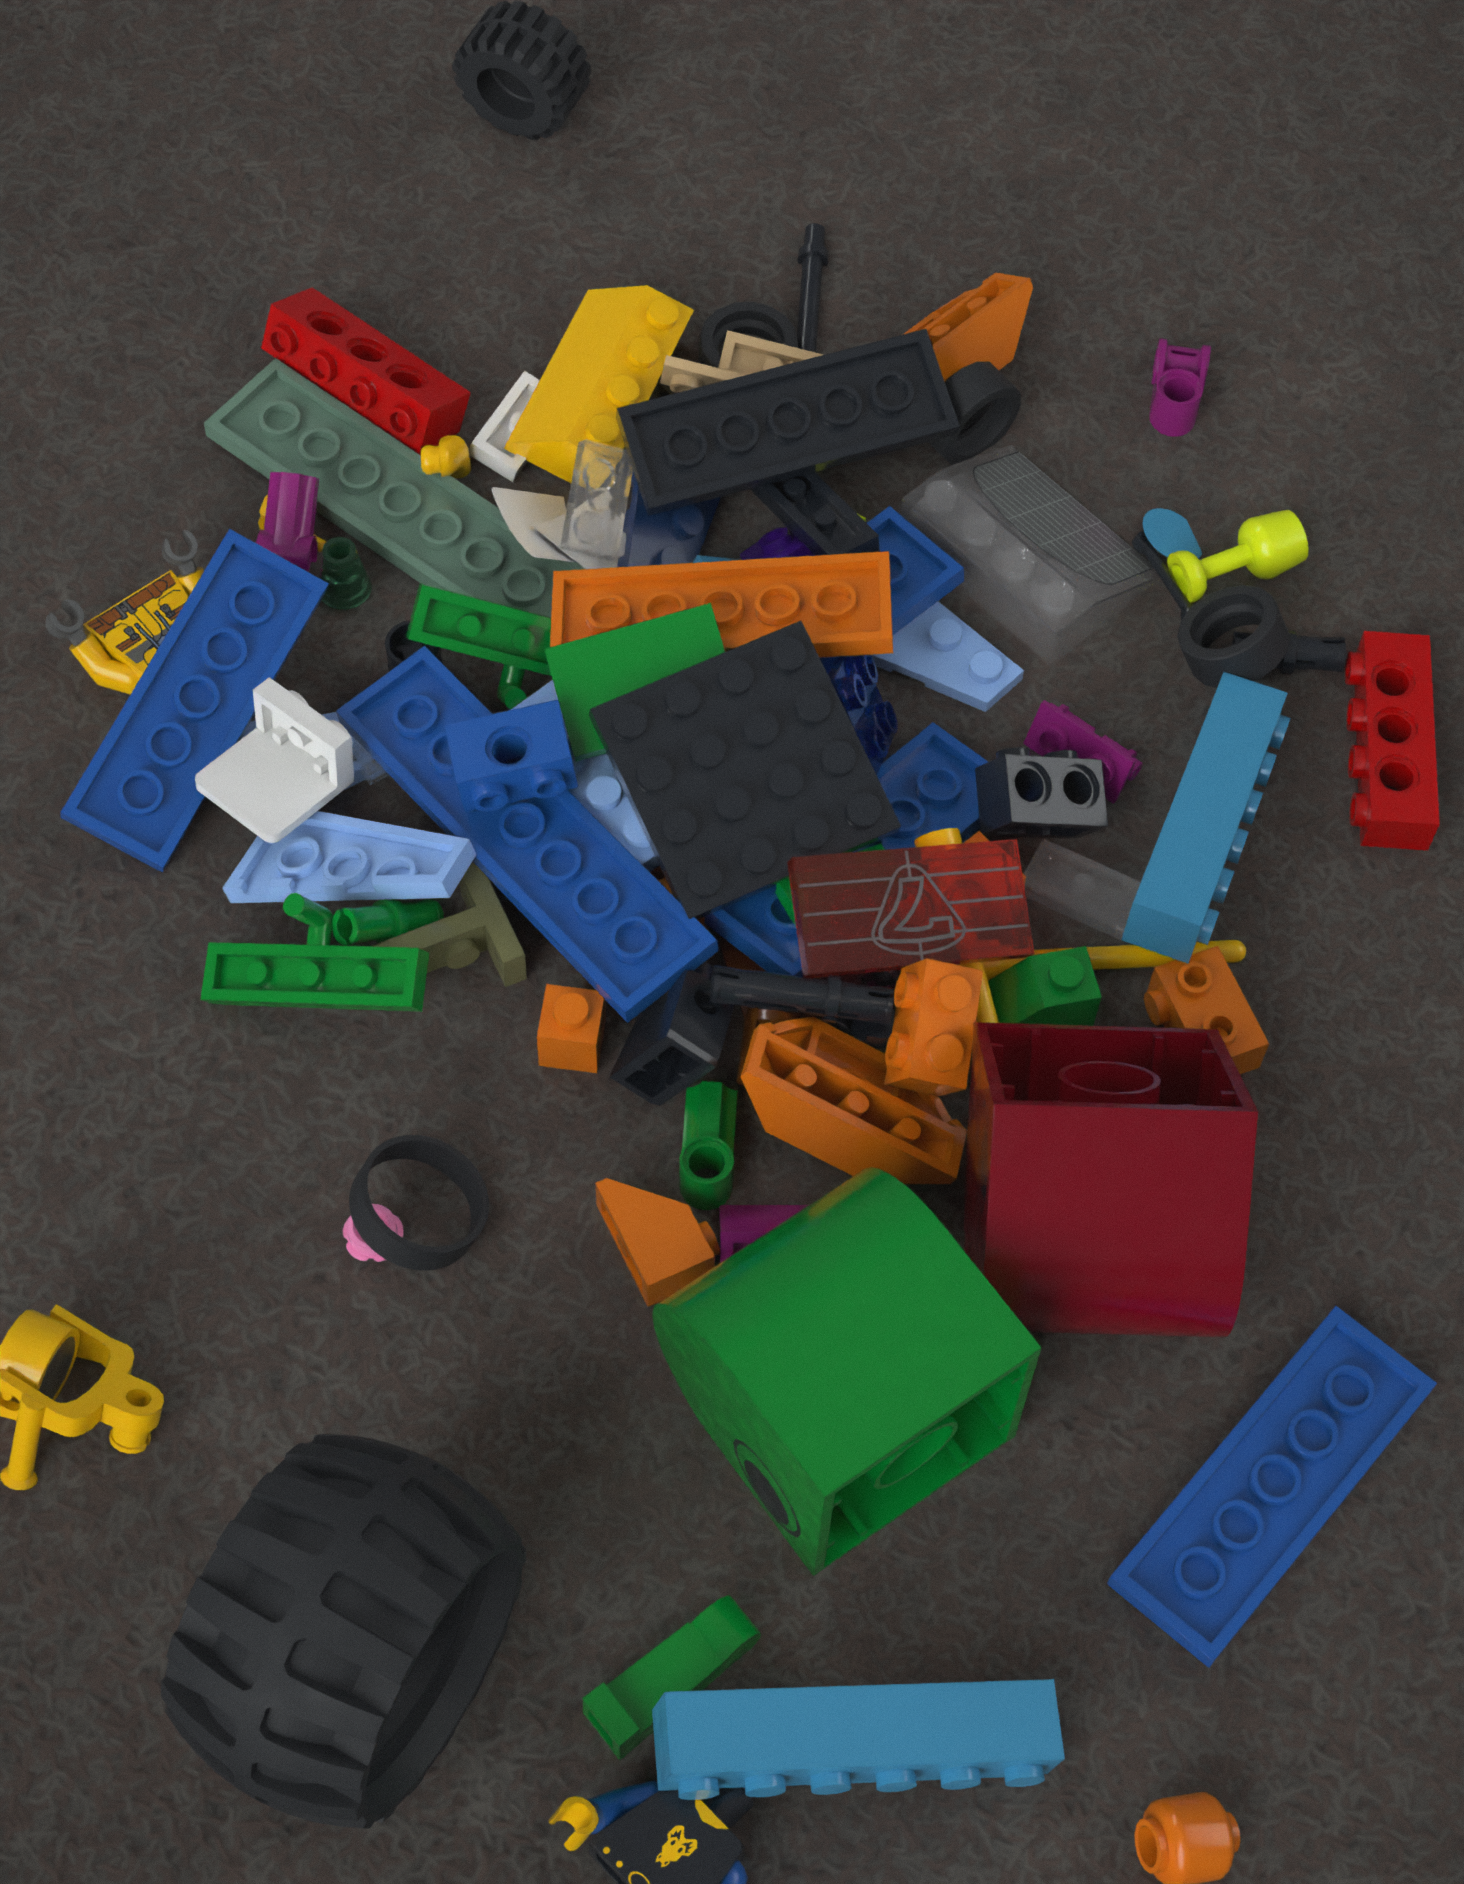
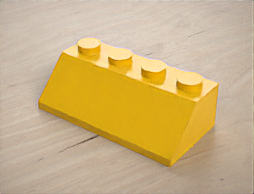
M648 285L588 290L504 449L515 455L519 454L525 457L528 462L582 490L601 495L625 448L616 419L617 408L650 399L662 375L666 355H672L694 310Z

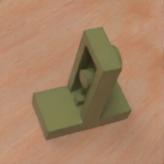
M474 863L470 864L460 880L461 896L468 908L467 910L372 946L420 948L429 953L427 973L447 965L451 969L463 968L473 963L479 957L480 952L488 950L505 987L527 979L525 953L488 877Z

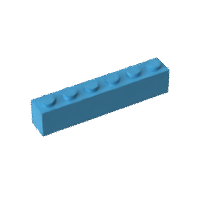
M1223 672L1136 893L1121 939L1122 941L1187 964L1190 961L1196 942L1208 945L1219 915V911L1209 908L1211 901L1223 904L1235 871L1224 868L1226 861L1238 864L1249 831L1239 828L1240 823L1244 822L1252 825L1263 795L1262 792L1253 789L1254 785L1258 784L1266 787L1277 757L1276 754L1267 752L1268 747L1280 750L1291 719L1280 715L1288 694L1287 692Z
M1054 1679L664 1692L652 1709L658 1791L678 1790L679 1798L684 1800H701L719 1795V1788H745L746 1796L770 1797L784 1793L786 1786L811 1785V1792L813 1794L830 1795L849 1791L852 1788L851 1783L876 1782V1789L880 1792H899L916 1787V1781L940 1780L943 1789L956 1790L978 1786L981 1784V1778L1004 1777L1006 1786L1025 1787L1044 1782V1774H1048L1065 1759Z

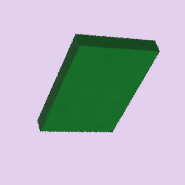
M711 603L544 649L575 761L606 754L589 717L591 708L725 652Z

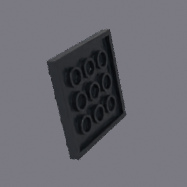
M802 621L793 623L590 709L589 717L674 897L680 902L689 919L693 917L697 920L774 887L780 881L893 835L901 828L899 820Z

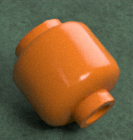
M1207 1792L1156 1799L1147 1807L1143 1814V1819L1138 1821L1135 1828V1847L1139 1861L1145 1871L1154 1874L1156 1879L1163 1884H1199L1224 1878L1232 1867L1234 1853L1238 1851L1240 1846V1831L1236 1819L1230 1812H1226L1219 1800Z

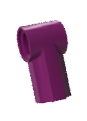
M270 472L264 530L262 529L258 533L256 544L309 572L311 562H317L318 556L317 538L313 533L319 479L297 473Z

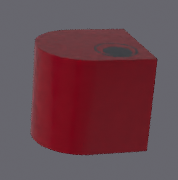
M973 1023L964 1191L965 1253L1029 1332L1222 1338L1227 1337L1231 1333L1239 1310L1245 1272L1258 1110L1218 1029Z

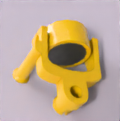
M57 1304L50 1311V1316L31 1309L26 1310L16 1319L0 1345V1416L17 1421L9 1464L0 1473V1479L5 1486L14 1490H28L37 1484L38 1478L34 1472L42 1427L66 1437H76L90 1431L99 1422H103L112 1426L109 1441L118 1451L127 1454H137L146 1449L147 1445L150 1444V1433L158 1426L164 1398L157 1387L131 1375L134 1352L130 1346L109 1337ZM76 1357L99 1362L106 1368L92 1388L79 1398L67 1403L55 1401L68 1379Z

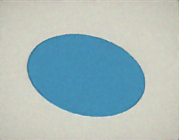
M1163 508L1152 509L1145 514L1142 522L1144 533L1152 546L1162 555L1168 558L1169 554L1185 550L1196 555L1198 559L1201 557L1202 551L1188 521L1184 517Z

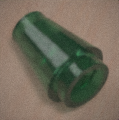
M334 537L328 540L323 546L319 578L329 583L322 601L335 609H353L368 599L372 590L371 579L358 555L355 544L350 539Z

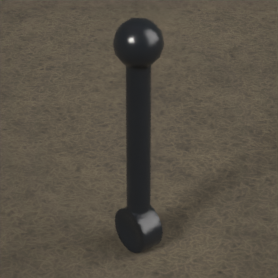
M1140 531L1133 538L1132 545L1139 553L1146 555L1180 607V617L1182 620L1193 605L1189 603L1147 539L1144 531Z

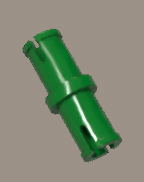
M384 899L376 901L372 906L338 909L333 915L332 931L335 939L343 946L370 941L381 943L444 918V913L440 904L434 899L401 903L396 899Z

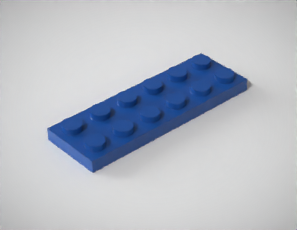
M229 529L61 810V818L152 868L163 872L207 798L196 789V774L240 741L255 715L253 689L269 677L275 681L325 595L329 583Z
M932 722L874 770L899 820L901 828L897 833L849 854L882 844L897 869L907 864L905 851H908L909 863L922 867L927 871V866L920 865L914 843L915 839L936 830L958 828L964 843L980 829L975 768L988 763V761ZM910 867L911 877H919L923 874L919 869ZM907 868L899 871L903 878L909 877ZM776 886L705 916L704 923L767 972L806 978L824 963L834 948L840 944L808 946L807 943L847 940L858 934L877 917L879 910L801 937L775 894Z
M1335 1306L1113 1572L1107 1585L1210 1668L1430 1395L1437 1383L1339 1307Z

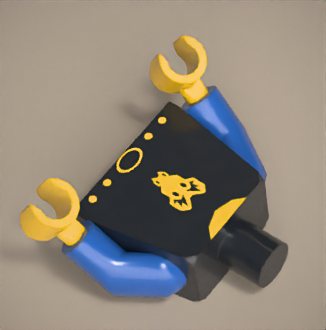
M653 1780L611 1789L587 1800L578 1796L569 1797L549 1819L550 1825H554L558 1821H566L574 1827L575 1832L564 1843L565 1848L569 1851L577 1850L590 1834H596L589 1841V1855L616 1884H747L748 1877L745 1868L741 1864L744 1859L745 1847L730 1831L754 1806L751 1798L745 1795L743 1788H719V1795L702 1800H684L679 1798L678 1790L658 1791V1783Z

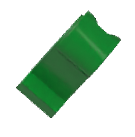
M731 1595L724 1596L701 1612L692 1623H686L607 1685L604 1682L583 1697V1714L620 1761L654 1732L652 1709L664 1692L702 1691L753 1648L762 1634Z

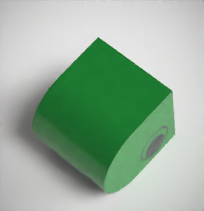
M873 1167L862 1170L654 1306L652 1313L654 1329L661 1350L677 1384L696 1417L813 1576L1014 1438L1041 1351V1346L926 1204L897 1178L881 1169Z

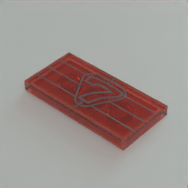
M1017 839L792 857L787 861L802 973L805 978L901 970L903 967L926 958L951 964H966L1027 958L1035 954Z

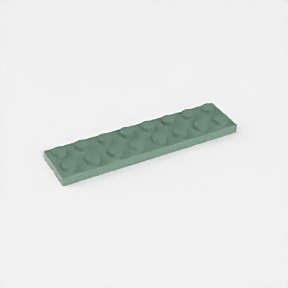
M276 358L204 422L208 438L269 480L270 472H289L317 477L319 479L316 512L419 583L551 617L553 571L585 569L577 562L537 558L530 555L510 531L498 507L452 476L441 477V473L425 474L421 467V455Z

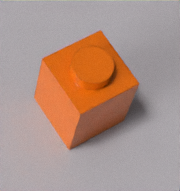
M546 984L537 1032L539 1066L597 1073L606 1023L605 999L596 990Z

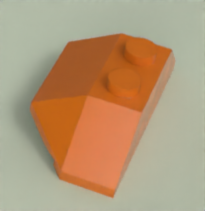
M994 273L983 280L981 286L960 294L933 311L904 334L927 329L944 381L963 367L975 362H990L998 370H1001L1014 359L1033 290L1030 278Z
M815 1017L786 1020L776 1024L764 1023L759 1024L754 1029L741 1079L765 1132L852 1176L866 1168L873 1167L891 1174L903 1184H951L957 1179L967 1130L958 1119H951L944 1104L937 1095L884 1085L887 1069L885 1053Z

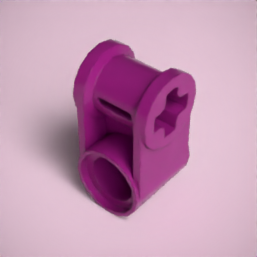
M1158 339L1151 379L1153 390L1149 417L1154 429L1161 434L1182 436L1193 429L1206 382L1211 353L1210 345L1203 344L1200 349L1169 345L1167 339Z

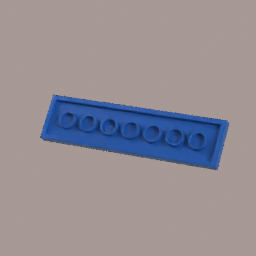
M425 646L336 710L339 723L345 727L351 736L447 835L470 840L477 854L472 862L627 1023L669 991L685 969L695 970L718 952L717 940L695 917L688 918L680 902L568 789L551 798L534 797L507 803L502 808L494 811L476 810L464 812L456 785L444 725L491 715L492 713ZM513 758L503 764H513L521 759Z

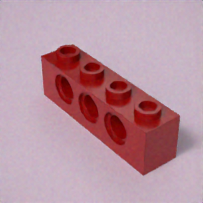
M313 287L271 304L261 349L419 455H421V449L424 446H439V440L442 437L457 435L460 432L470 391Z
M1364 631L1357 651L1348 653L1345 664L1346 685H1355V698H1350L1347 707L1346 726L1348 731H1356L1357 745H1352L1349 752L1348 776L1349 778L1358 779L1359 792H1354L1351 798L1350 825L1360 827V846L1428 851L1440 825L1430 635ZM1385 785L1394 787L1398 791L1391 790L1387 788Z

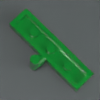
M419 584L406 635L407 639L504 664L497 689V697L510 710L527 699L525 692L521 690L525 670L551 676L544 649L550 647L551 617L427 584Z
M292 893L285 898L283 910L288 916L309 926L306 945L208 943L200 999L207 1003L240 1006L422 1012L429 960L428 952L420 948L330 945L332 912L298 893Z

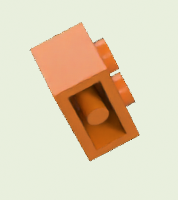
M1218 946L1192 954L1188 964L1174 960L1154 967L1147 992L1144 994V1003L1147 1013L1155 1025L1163 1024L1165 1028L1218 1029L1239 1074L1260 1068L1269 1042Z
M928 958L901 968V974L894 991L896 1009L893 1029L885 1052L887 1069L884 1085L937 1096L966 1089L972 1052L973 1023L976 1022L983 970Z

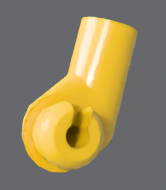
M447 435L439 440V446H424L421 449L422 471L427 475L441 473V477L463 478L471 472L467 444L459 436Z

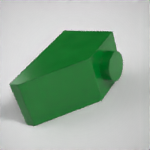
M1086 946L1029 956L988 980L999 1023L1093 1026L1102 998Z

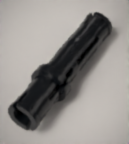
M714 965L710 984V992L712 993H710L709 1003L734 1004L751 1008L805 1013L821 1016L822 1022L835 1023L836 1018L889 1025L894 998L890 997H893L894 989L893 987L842 982L841 976L827 975L826 979H812L795 975L755 970L749 971Z

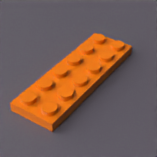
M889 551L553 571L550 647L711 603L725 652L793 623L802 621L819 658L893 653Z

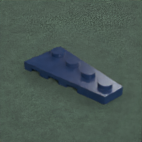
M630 463L628 484L633 485L630 509L624 512L622 532L626 533L625 552L623 556L618 558L617 567L693 563L701 551L721 497L648 516Z

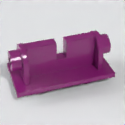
M1043 700L1023 744L1041 756L1054 751L1073 750L1078 752V758L1102 760L1105 799L1114 804L1126 781H1133L1143 766V762L1136 758L1137 752L1133 749L1127 750L1106 735L1100 737L1094 733V727L1071 713L1069 707L1065 704L1058 707L1053 703Z

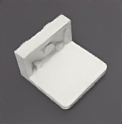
M269 677L253 689L256 728L200 770L195 776L196 789L261 839L268 843H276L354 782L352 737L342 724L335 720L329 721L311 708L299 693L293 690H286Z

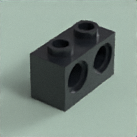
M1014 747L996 752V759L975 768L980 830L983 835L1069 839L1081 838L1108 827L1102 760L1078 758V752L1073 750H1060L1047 753L1044 756H1031L1029 748Z

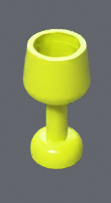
M1283 510L1251 517L1244 521L1238 532V546L1201 560L1189 551H1176L1169 554L1167 567L1189 603L1192 604L1200 600L1205 594L1207 580L1246 566L1254 576L1260 579L1268 580L1277 577L1307 559L1309 552L1308 541L1298 517L1290 510Z

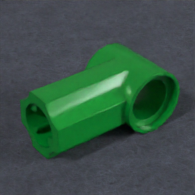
M702 1081L699 1085L686 1088L682 1151L679 1157V1187L684 1200L692 1207L701 1210H712L724 1205L730 1198L733 1189L738 1092L726 1087L723 1082ZM700 1169H711L719 1173V1175L705 1179L698 1177L694 1172Z

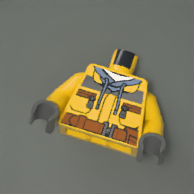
M183 530L182 532L184 541L189 548V553L186 556L175 555L171 551L167 538H165L162 544L161 551L164 559L180 569L181 574L178 577L169 570L84 624L83 609L77 602L69 599L64 600L61 605L63 610L71 617L72 626H63L51 612L47 615L45 623L48 632L54 637L69 639L72 643L69 650L97 685L131 695L203 574V567H196L193 560L197 552V540L188 530ZM82 624L84 626L85 632L81 629Z

